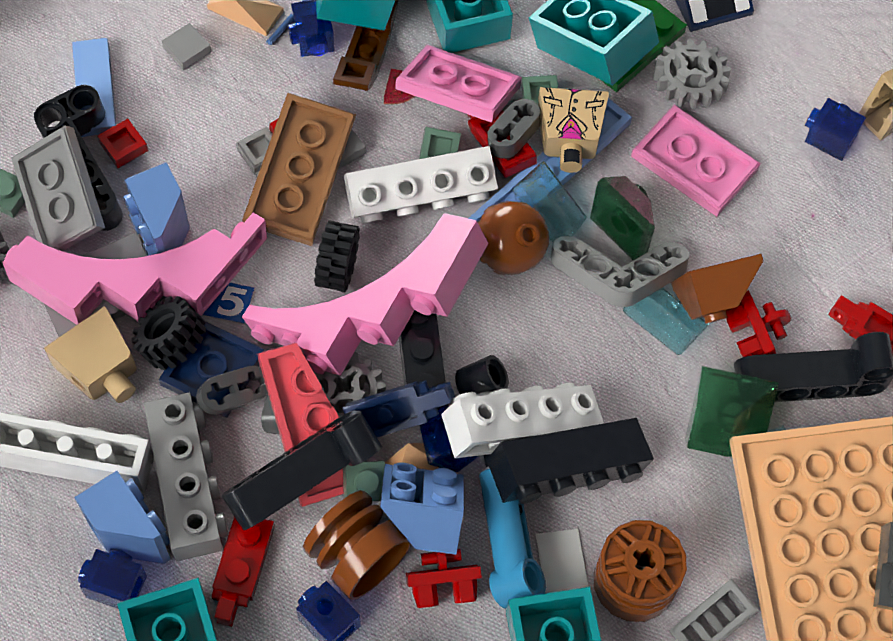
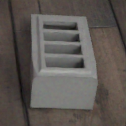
M731 578L669 631L678 641H693L685 632V629L691 625L704 641H724L755 615L759 609ZM726 595L742 611L738 617L721 600ZM714 605L730 622L725 628L709 610ZM702 615L718 632L713 638L697 621Z

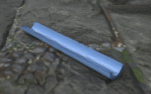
M302 0L266 42L272 45L311 0Z

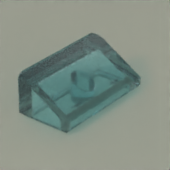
M544 161L538 164L513 188V192L521 202L536 208L543 216L549 230V239L552 242L559 237L574 236L587 218Z
M663 287L638 303L623 308V312L677 355L682 354L708 326V323L706 324L702 318L691 320L682 303Z

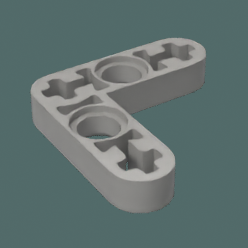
M563 236L553 241L551 263L608 303L618 307H629L682 276L687 270L690 253L686 247L678 243H664L621 267L580 239ZM595 269L602 271L603 273H593L587 270ZM646 272L651 273L655 276H645L640 273Z

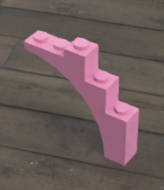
M443 214L429 236L408 258L383 277L358 291L329 302L301 308L273 309L249 305L242 318L252 330L251 335L259 342L267 345L273 342L283 346L297 343L313 372L318 374L329 372L341 376L361 340L372 345H377L379 342L394 346L414 310L424 315H431L433 313L448 317L485 251L488 242L476 220Z

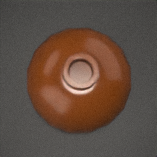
M504 201L488 207L478 222L488 242L480 261L483 264L487 263L491 269L495 270L493 272L500 275H517L536 267L544 258L549 246V230L543 216L536 208L525 202Z

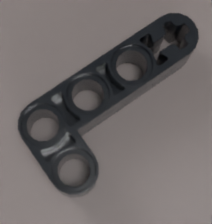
M79 85L38 106L34 112V120L42 138L65 125L74 127L88 175L93 177L91 184L96 200L101 198L106 209L100 211L105 228L101 231H109L120 224L123 213L112 188L81 137L102 123L105 118V109L94 87ZM86 105H92L87 110H81ZM60 121L56 126L48 127L52 122Z
M885 332L864 334L854 341L850 349L742 357L734 362L739 399L743 403L755 404L863 397L879 394L888 387L893 379V349L890 335Z
M353 410L329 423L229 488L222 494V498L241 528L247 530L345 466H355L369 459L380 451L383 446L362 412Z

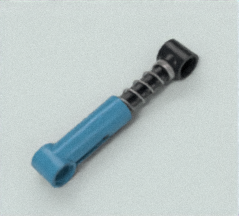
M489 355L458 369L455 374V383L460 395L468 392H475L477 396L489 395L494 391L507 389L509 385L507 371L499 358L494 355ZM491 454L484 455V460L483 455H480V460L486 466L483 472L479 474L495 567V570L490 574L489 584L495 601L499 606L506 609L509 599L545 594L546 580L540 565L533 558L524 504H520L518 500L502 502L487 463V458Z

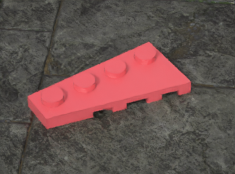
M297 343L257 354L285 452L339 418ZM343 468L299 496L300 506L303 507L344 494Z

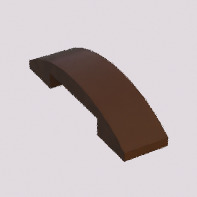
M399 0L394 2L385 31L356 26L345 57L341 56L333 78L334 85L365 91L371 89L378 76L388 47Z

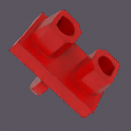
M749 290L746 291L738 307L726 311L728 316L726 318L732 333L752 326L755 335L736 342L742 357L776 354L768 332L773 331L777 340L785 338L787 333L784 326L791 321V315L785 309L776 311L774 304L769 302L762 306L765 316L761 318Z
M457 549L456 555L440 552L421 553L422 566L437 564L438 569L407 572L406 582L408 587H412V594L417 608L439 606L437 584L452 582L454 603L475 602L477 599V579L482 578L481 567L474 564L447 568V563L462 561L461 549Z

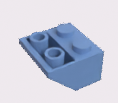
M167 162L125 179L129 194L124 195L123 198L130 214L128 215L137 235L141 234L144 241L143 247L147 256L182 246L190 225L182 191Z
M409 463L385 464L381 509L415 549L456 555L464 513V475L456 474V472L447 468L427 470L416 468Z
M115 471L74 497L87 523L108 555L161 564L171 560L166 546L170 544V540L165 533L166 529L153 510L149 511L143 501L144 497L132 478L125 482L119 472Z

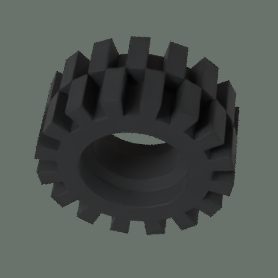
M328 221L318 248L319 254L316 258L317 266L314 273L316 274L314 278L315 286L341 292L347 291L348 285L351 282V275L354 272V263L357 259L356 254L360 239L359 226Z
M172 296L167 297L165 304L160 300L155 303L156 308L154 310L151 308L146 310L145 312L148 315L146 318L140 317L137 322L140 327H135L132 332L135 335L131 338L134 344L133 347L157 369L159 367L161 370H166L168 366L172 369L177 367L178 360L182 363L187 360L186 354L189 352L195 353L197 348L194 345L196 343L201 344L204 339L201 334L206 333L205 320L184 299L178 296L175 299Z

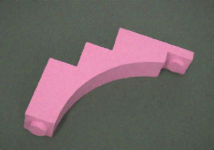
M253 212L245 222H240L235 226L230 238L218 230L212 229L198 239L180 247L154 255L127 259H98L78 256L44 245L27 235L19 245H14L8 251L2 263L9 281L76 325L88 318L103 300H106L138 321L140 317L144 318L147 315L145 311L149 308L152 309L162 296H172L174 299L178 296L184 299L202 316L266 241L265 219Z

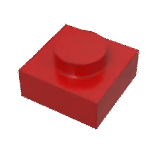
M128 118L97 135L99 144L117 168L149 151L147 143Z

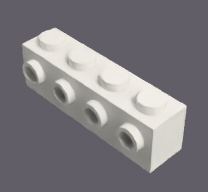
M490 146L360 170L344 175L352 218L361 217L362 224L383 220L382 213L393 210L397 211V216L399 217L419 213L418 206L432 203L433 210L454 206L453 199L467 196L468 203L490 199L489 192L498 189Z
M564 383L553 389L544 390L542 386H532L521 392L510 393L509 389H500L483 396H477L475 392H468L453 399L454 403L441 414L454 458L492 454L497 446L504 441L604 423L591 385L575 386L574 383Z
M0 413V467L96 484L113 472L118 471L125 482L132 478L141 493H145L154 461L153 451L148 439L133 434L120 435L109 433L94 427L82 428L71 426L56 420L43 421L32 419L17 413Z

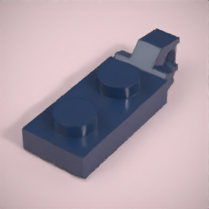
M416 381L346 403L342 408L344 414L353 410L362 412L378 438L427 423L430 418L439 414L437 407L451 403L455 393L450 382L429 388L427 381L419 383Z

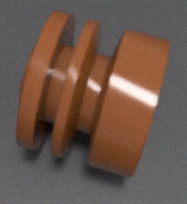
M362 490L348 495L331 508L313 527L303 544L304 552L310 558H317L316 562L321 570H327L337 565L331 576L332 581L350 600H356L364 596L381 583L398 566L412 545L391 520L379 524L383 516V510L379 505H372L371 496Z
M633 520L618 526L606 538L594 570V590L600 603L612 615L629 622H645L660 616L671 605L687 571L686 553L680 540L667 527L653 521ZM641 561H645L648 566L643 568L642 571L635 567L636 564L638 565Z

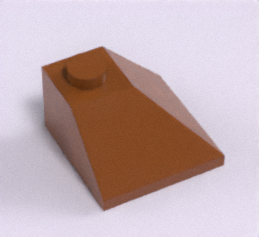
M762 253L692 270L672 281V289L691 320L704 317L707 324L728 318L726 311L739 306L764 261Z

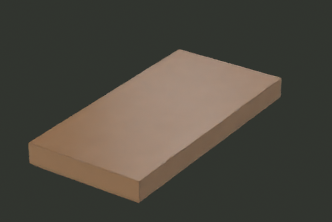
M287 93L242 222H245L254 212L265 219L266 232L312 246L350 137L356 114Z

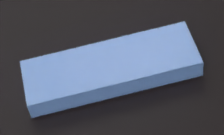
M107 38L72 42L76 86L89 85L94 87L105 109V118L102 123L81 137L99 135L116 125L110 48ZM86 105L81 110H87L92 105Z

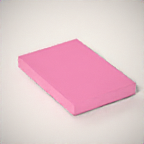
M426 45L397 77L395 89L493 122L520 88L522 77Z
M675 104L638 143L631 154V157L716 217L758 171L761 164Z

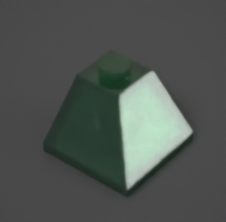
M626 176L603 177L597 182L590 219L632 260H635L648 252L654 233L655 224L651 200L640 185L634 184Z
M702 366L685 437L687 448L732 457L730 439L732 437L768 432L779 383Z

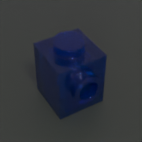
M316 0L291 3L293 23L288 24L291 44H298L300 56H321L328 52H334L331 21L317 19Z
M827 98L821 110L814 107L805 123V126L809 128V132L804 142L843 161L857 138L866 117L851 110L843 103Z
M444 405L438 409L439 414L430 418L427 423L419 425L428 464L439 468H447L458 473L479 456L454 458L441 415L449 407Z
M96 549L92 559H87L81 567L78 577L79 587L86 598L118 609L117 603L139 596L147 578L142 564L132 561V556L117 549H110L109 553Z
M327 581L319 588L315 585L310 587L301 595L297 602L299 604L296 608L298 620L318 641H346L361 627L360 614Z

